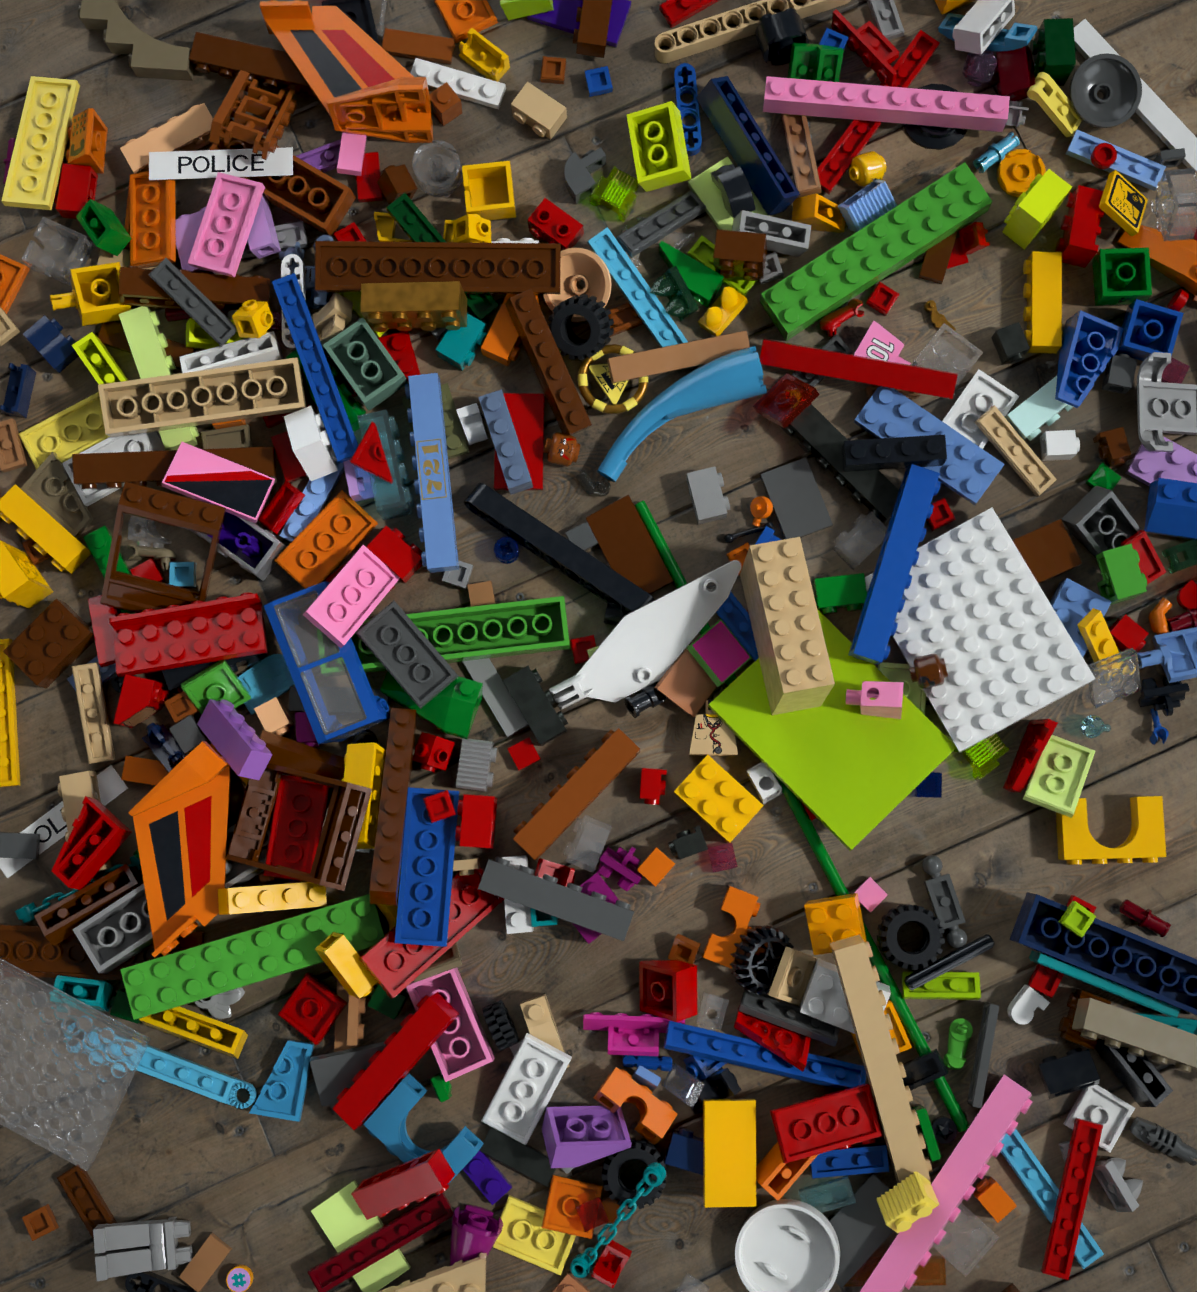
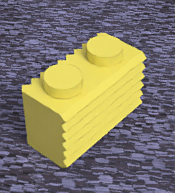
M913 1172L905 1180H901V1183H897V1186H893V1189H889L881 1197H877V1203L886 1225L897 1233L909 1230L912 1223L921 1217L929 1216L932 1210L939 1205L931 1182L919 1172Z

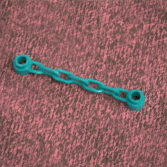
M134 855L129 858L131 864L128 866L130 868L136 866L137 870H140V860ZM118 864L109 868L104 872L103 877L107 875L109 872L114 871L119 867L123 866V864ZM91 879V880L89 881V882H90L89 884L95 882L96 880ZM73 889V891L66 894L61 892L55 893L45 898L42 905L38 907L35 906L34 902L15 910L16 916L24 924L35 919L36 912L49 908L48 906L51 903L47 901L60 896L58 901H61L79 890Z
M654 1162L647 1166L642 1180L636 1187L637 1194L633 1199H626L618 1208V1218L614 1223H607L597 1235L598 1243L594 1248L588 1247L582 1254L575 1256L570 1264L571 1272L575 1277L584 1278L590 1273L593 1263L598 1257V1248L601 1245L609 1244L617 1234L616 1226L621 1220H628L636 1211V1201L639 1197L647 1196L654 1187L662 1184L666 1178V1170L661 1164ZM650 1174H654L657 1180L652 1179ZM644 1182L650 1186L646 1192H644V1187L640 1189ZM627 1203H629V1208L633 1206L630 1212L626 1216L625 1212H622L620 1214V1212L627 1205ZM610 1227L608 1231H613V1233L605 1241L606 1237L603 1236L601 1238V1236L607 1230V1228ZM577 1265L581 1266L583 1268V1271L580 1270L577 1267Z

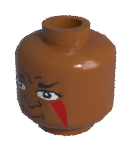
M555 432L551 439L546 438L543 452L547 453V460L550 463L568 467L572 462H577L580 444L577 443V439L574 436Z

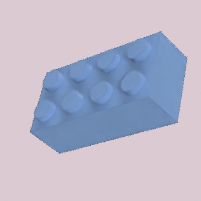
M1066 578L1059 583L1050 600V604L1080 654L1084 657L1088 648L1077 624L1093 608L1100 610L1104 617L1112 601Z

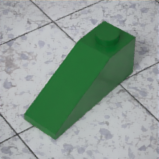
M661 240L659 243V254L686 295L690 297V301L701 307L704 305L708 308L721 288L724 276L719 275L718 272Z

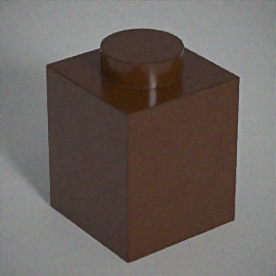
M405 164L386 167L377 182L389 205L404 193L412 199L418 189Z

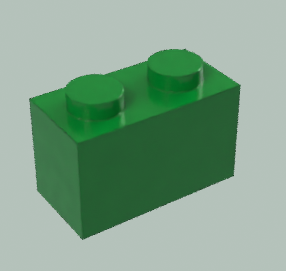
M92 199L86 203L76 216L96 247L115 256H118L132 239L112 209Z
M864 573L816 578L812 582L817 610L822 611L823 614L837 613L839 608H847V611L862 610L867 596Z

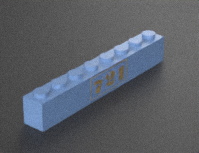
M438 373L408 376L409 384H405L406 398L411 400V408H407L409 423L413 422L414 430L410 432L411 447L415 446L416 455L412 456L413 470L418 471V479L414 480L415 492L420 494L421 503L417 504L418 518H422L423 528H419L421 543L425 542V552H421L423 567L427 566L430 573L459 570L440 378Z

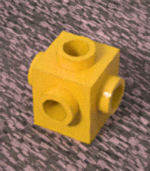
M467 214L453 220V242L491 243V220L481 218L478 214Z
M254 299L245 301L232 315L239 337L260 338L274 324L273 315L268 303Z

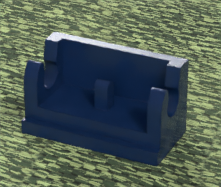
M9 363L8 369L11 372L4 404L0 405V411L3 415L27 418L36 372L28 365L21 364L18 367L13 363Z

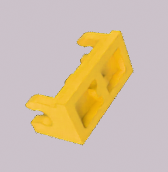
M471 28L467 33L468 40L466 43L461 41L459 44V57L485 78L498 82L510 68L509 56L475 29Z

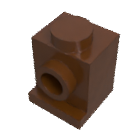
M1123 427L1101 432L1093 438L1094 443L1099 442L1100 444L1098 451L1101 459L1105 460L1106 465L1110 464V468L1125 464L1124 460L1132 455Z

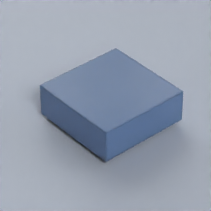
M639 1066L632 1075V1079L635 1082L648 1087L652 1092L661 1081V1077L643 1066Z

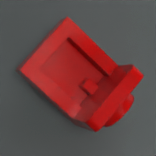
M539 858L534 875L543 878L544 874L558 878V884L567 887L568 882L574 884L575 869Z
M611 1240L609 1244L605 1245L597 1258L591 1276L600 1283L614 1288L632 1251Z

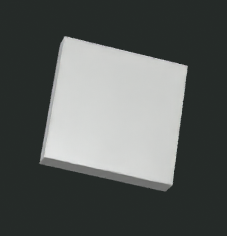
M1094 1085L1082 1090L1063 1124L1073 1130L1075 1118H1080L1103 1125L1099 1146L1111 1152L1135 1108L1099 1085Z

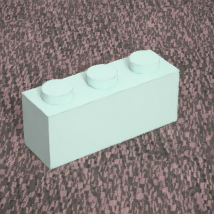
M1057 376L1005 417L1023 440L1028 438L1029 441H1032L1042 432L1039 428L1044 424L1050 426L1060 418L1058 413L1064 408L1067 412L1073 408V406L1055 399Z

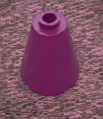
M466 1205L465 1210H459L460 1206L457 1207L452 1216L450 1266L460 1260L466 1262L477 1258L479 1253H487L488 1256L502 1232L503 1221L499 1217L497 1221L493 1218V1212L482 1207Z

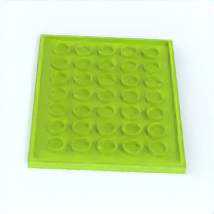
M818 610L835 685L820 707L772 715L759 658L711 701L708 707L851 851L956 749V746L904 694L901 719L862 715L860 705H847V689L862 690V682L891 681L873 663L849 656L852 643Z

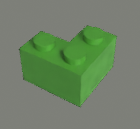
M1132 543L1106 550L1096 555L1103 580L1098 582L1097 586L1100 595L1112 601L1110 605L1133 599L1147 592V579L1145 574L1140 571L1138 565L1140 562L1139 554L1136 549H1133Z

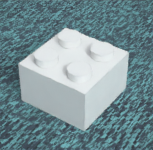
M308 406L284 416L292 450L310 481L338 471L337 459L327 431L324 429L325 426L320 413L316 414L312 406Z

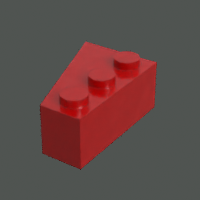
M1078 185L1074 193H1069L1066 207H1069L1068 215H1064L1061 223V230H1064L1063 237L1058 239L1055 252H1062V263L1085 268L1098 252L1099 245H1096L1095 241L1097 235L1100 236L1102 227H1099V224L1104 215V211L1099 208L1103 195L1102 190Z

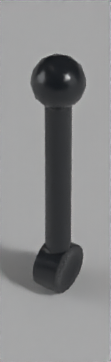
M773 522L737 534H726L724 540L727 543H731L734 539L763 531L766 526L772 529L774 525Z

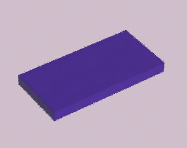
M553 0V11L527 16V19L574 34V29H579L580 22H576L577 8L583 6V1ZM612 0L606 45L617 47L631 8V1Z

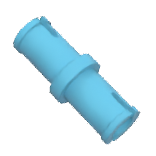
M1010 132L997 144H991L988 147V151L973 161L976 170L979 169L980 173H984L994 163L1001 162L1008 152L1020 144L1019 138L1015 136L1011 139L1014 133Z

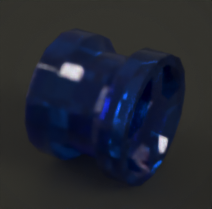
M502 537L495 543L494 552L501 563L511 564L518 559L520 551L514 539Z

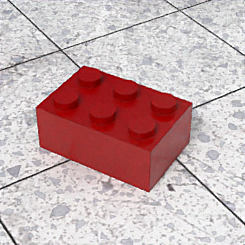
M464 794L463 800H458L457 815L462 816L461 825L456 826L455 841H460V846L494 849L497 798L495 796Z

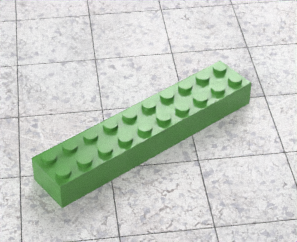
M963 163L761 293L760 303L787 341L988 212L993 201L968 165Z
M564 596L406 614L447 663L571 649ZM372 618L366 619L358 628V630L361 627H363L367 622H369ZM317 628L320 659L338 653L340 651L339 647ZM355 632L351 639L365 673L386 671L387 669ZM343 657L320 665L321 674L325 677L350 675Z
M370 894L120 969L133 1020L322 963L324 961L315 951V948L333 932L343 934L356 952L371 948L384 937L375 904H370Z

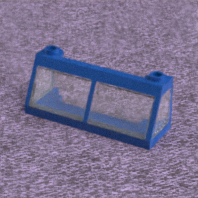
M326 581L264 605L318 744L344 741L361 731L390 719L388 703L385 699L374 696L352 639L350 638L340 648L303 616V613L330 583Z

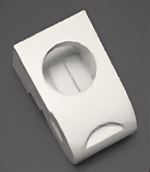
M477 403L456 409L469 445L488 439Z
M763 762L746 770L763 805L782 794V787L772 771Z
M1024 984L1009 1004L1007 1013L1011 1020L1025 1025L1032 1021L1037 1007L1044 1011L1050 1002L1030 986Z

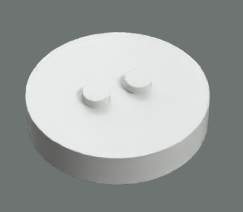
M794 1199L773 1200L756 1208L744 1221L735 1246V1262L738 1274L749 1292H829L839 1270L840 1246L833 1226L815 1207Z

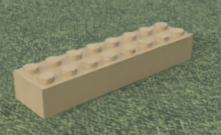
M298 358L98 385L105 434L110 437L292 413L307 407L301 363Z

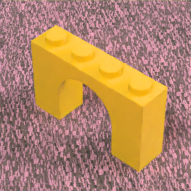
M1162 796L1130 798L1131 831L1127 839L1121 845L1114 848L1105 847L1092 837L1088 828L1086 798H1079L1072 818L1056 812L1058 860H1066L1067 865H1081L1082 859H1092V864H1107V859L1116 858L1117 863H1133V858H1142V863L1158 862V857H1166Z
M399 887L396 906L376 904L386 917L390 931L396 926ZM331 933L315 948V951L349 995L359 999L371 993L377 981L359 960L360 955L347 938L340 933Z

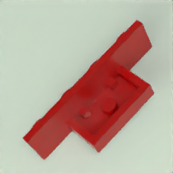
M837 9L834 10L832 14V29L849 37L847 45L850 50L857 52L862 58L863 63L877 73L882 83L895 87L897 72L890 64L899 58L900 52L870 21L856 30Z

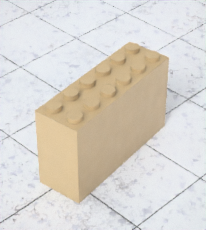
M800 537L750 545L740 577L771 714L777 715L820 707L835 685L801 539Z

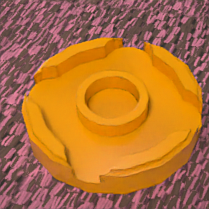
M1016 149L1005 155V158L999 163L997 168V181L1007 194L1019 197L1028 190L1038 174L1043 176L1046 173L1045 165L1038 155L1031 153L1032 151L1027 149Z

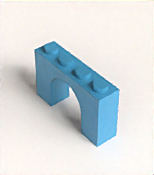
M408 1074L363 1124L371 1136L378 1138L386 1145V1149L390 1154L397 1156L404 1163L432 1152L415 1145L406 1130L408 1113L428 1091L411 1074ZM466 1126L446 1147L440 1149L455 1173L452 1180L484 1144Z

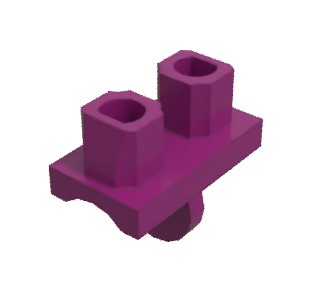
M633 846L629 852L619 847L617 852L607 847L599 859L601 863L597 872L607 878L610 877L613 870L620 873L622 876L617 884L625 891H628L634 884L638 885L643 876L638 872V864L641 860L633 856L636 850Z

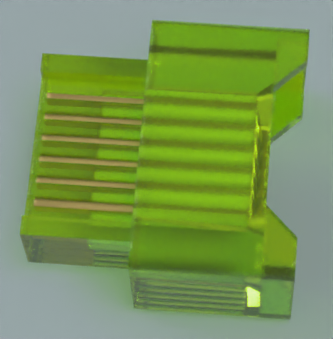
M614 166L607 178L600 177L589 196V203L593 206H605L616 212L620 221L625 222L636 204L637 195L635 192L640 186L638 180Z
M995 733L960 753L973 768L972 776L977 781L1000 765L997 759L1008 752L1009 749Z

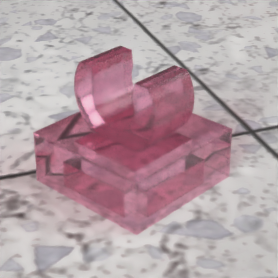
M732 843L708 848L713 873L738 867Z

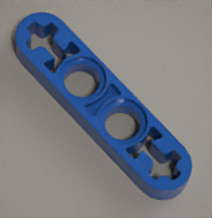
M682 63L676 67L674 72L676 107L680 110L681 120L685 116H692L696 121L692 126H686L682 122L688 156H694L699 153L702 144L699 104L696 98L698 96L696 72L692 65ZM682 72H686L688 75V86H683ZM689 93L694 99L691 103H683L680 100L681 95ZM688 133H692L693 143H695L693 148H689V144H687Z

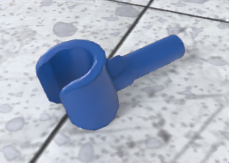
M1153 708L1151 709L1154 731L1150 741L1155 745L1158 737H1160L1164 744L1169 732L1161 726L1158 712Z

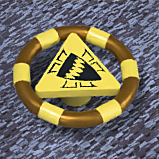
M605 345L601 351L596 352L597 354L590 358L587 356L583 360L578 371V387L582 397L592 408L602 413L619 414L629 411L643 399L649 383L648 377L639 378V386L634 396L617 405L628 381L612 384L608 364L591 365L605 354L615 353L622 356L636 353L633 350L622 345ZM588 369L613 405H608L595 399L590 393L587 380Z

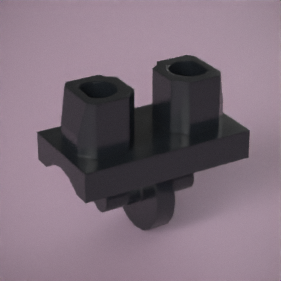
M1167 677L1163 679L1164 687L1157 688L1154 678L1143 679L1140 683L1141 695L1138 699L1139 706L1153 705L1155 711L1162 710L1165 716L1173 715V708L1181 706L1180 701L1185 699V693L1190 690L1188 683L1182 684L1181 681L1169 683Z

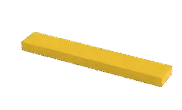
M0 639V787L21 786L14 664L3 652L12 643V639Z

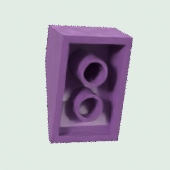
M604 1106L546 1107L541 1129L551 1168L579 1167L631 1148L632 1143L621 1107L615 1113H612Z

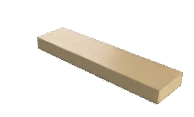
M995 405L991 406L974 422L1035 496H1040L1057 480Z
M99 662L72 666L88 763L114 760L115 754Z

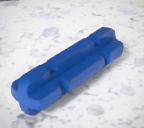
M623 1055L624 1067L633 1068V1066H637L638 1068L643 1066L650 1070L661 1068V1071H671L673 1060L671 1057L662 1056V1058H658V1056Z

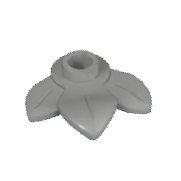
M241 987L212 996L208 1001H196L195 1004L200 1008L208 1009L209 1013L215 1018H230L231 1008L229 1005L239 1001L245 994V991Z

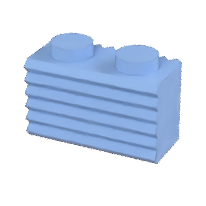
M876 179L838 205V209L848 229L857 232L895 208L897 204L886 182Z

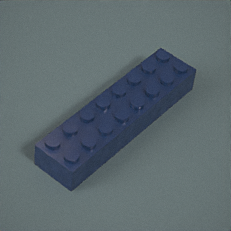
M1026 893L1009 940L1197 1016V959L1097 918L1094 919L1081 938L1059 923V920L1068 908L1067 906L1038 894Z

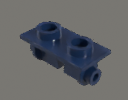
M151 723L147 726V735L142 737V739L166 770L170 772L187 754H184L178 742L163 724L159 726Z

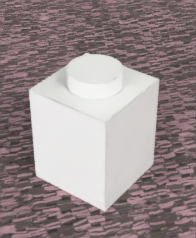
M1075 430L1045 431L1040 437L1042 461L1070 460L1080 450L1079 437H1076Z

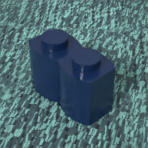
M44 315L25 331L23 335L47 362L60 373L79 357L72 347L76 341L70 335L65 338L61 333L64 328L54 317L49 320Z

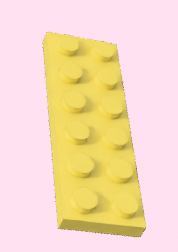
M31 76L1 200L4 206L52 210L68 141V128L72 123L80 88L77 80Z

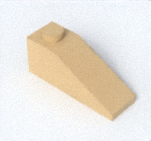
M546 993L522 1001L520 1006L530 1035L565 1053Z

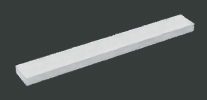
M1086 19L1074 27L1075 48L1086 60L1095 55L1105 53L1119 55ZM1141 79L1142 97L1135 112L1170 150L1185 148L1186 157L1182 160V163L1195 174L1197 172V137Z

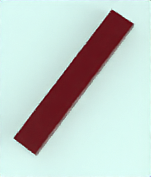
M444 1192L435 1195L308 1271V1274L318 1292H327L453 1216L454 1210Z

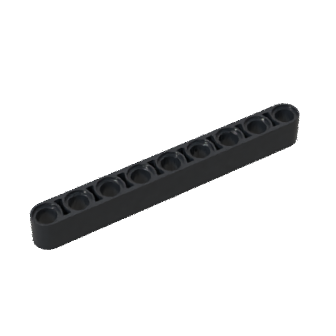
M478 483L465 499L464 505L472 513L624 615L655 601L646 591L487 485Z

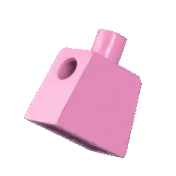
M864 681L862 682V690L847 689L846 704L860 705L862 715L901 719L904 682Z

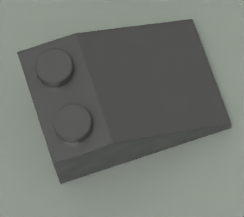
M1095 486L1061 519L1073 536L1095 558L1096 555L1103 551L1121 547V542L1142 530L1114 492L1100 486Z

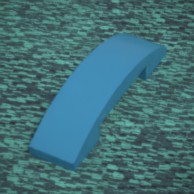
M948 13L938 27V32L955 41L952 36L953 29L965 15ZM1014 23L1010 30L1002 29L985 51H1010L1027 46L1036 33L1037 26Z

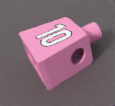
M875 321L872 322L854 353L857 356L907 365L911 364L899 357L904 344Z

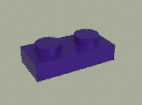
M478 1151L463 1168L464 1172L492 1205L512 1188V1185L489 1157L481 1151Z

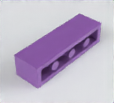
M210 699L197 725L238 776L260 780L273 754L266 747V743L255 734V730L244 721L245 718L234 709V704L224 699L221 701Z

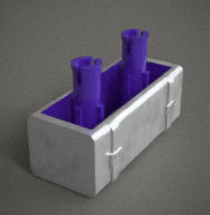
M225 512L217 551L226 558L229 556L239 563V566L264 581L277 564L274 560L287 546L268 530L262 529L253 522ZM192 531L209 543L212 542L213 536Z

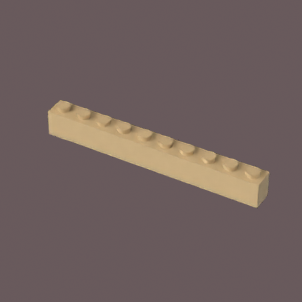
M860 934L830 943L896 1181L901 1183V1180H905L906 1177L917 1171L931 1182L929 1173L933 1172L928 1156L924 1157L922 1149L926 1148L922 1133L918 1134L916 1126L920 1125L915 1109L911 1110L909 1102L913 1101L909 1086H904L902 1078L906 1077L903 1063H898L896 1054L900 1053L896 1039H891L889 1030L893 1029L889 1014H884L882 1006L886 1005L883 991H878L876 982L880 981L876 967L871 966L869 960L870 957H873L871 946L868 941L864 942Z

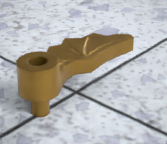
M929 300L924 304L925 311L931 312V323L935 325V328H939L943 332L956 330L944 315L939 314L936 303L933 300Z

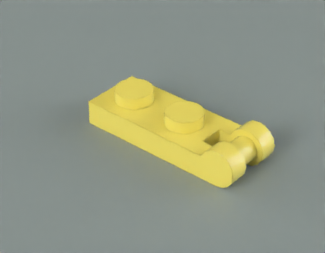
M1045 72L1038 73L1035 78V85L1030 86L1027 96L1040 105L1065 137L1073 136L1082 119L1076 114L1071 101L1050 75Z

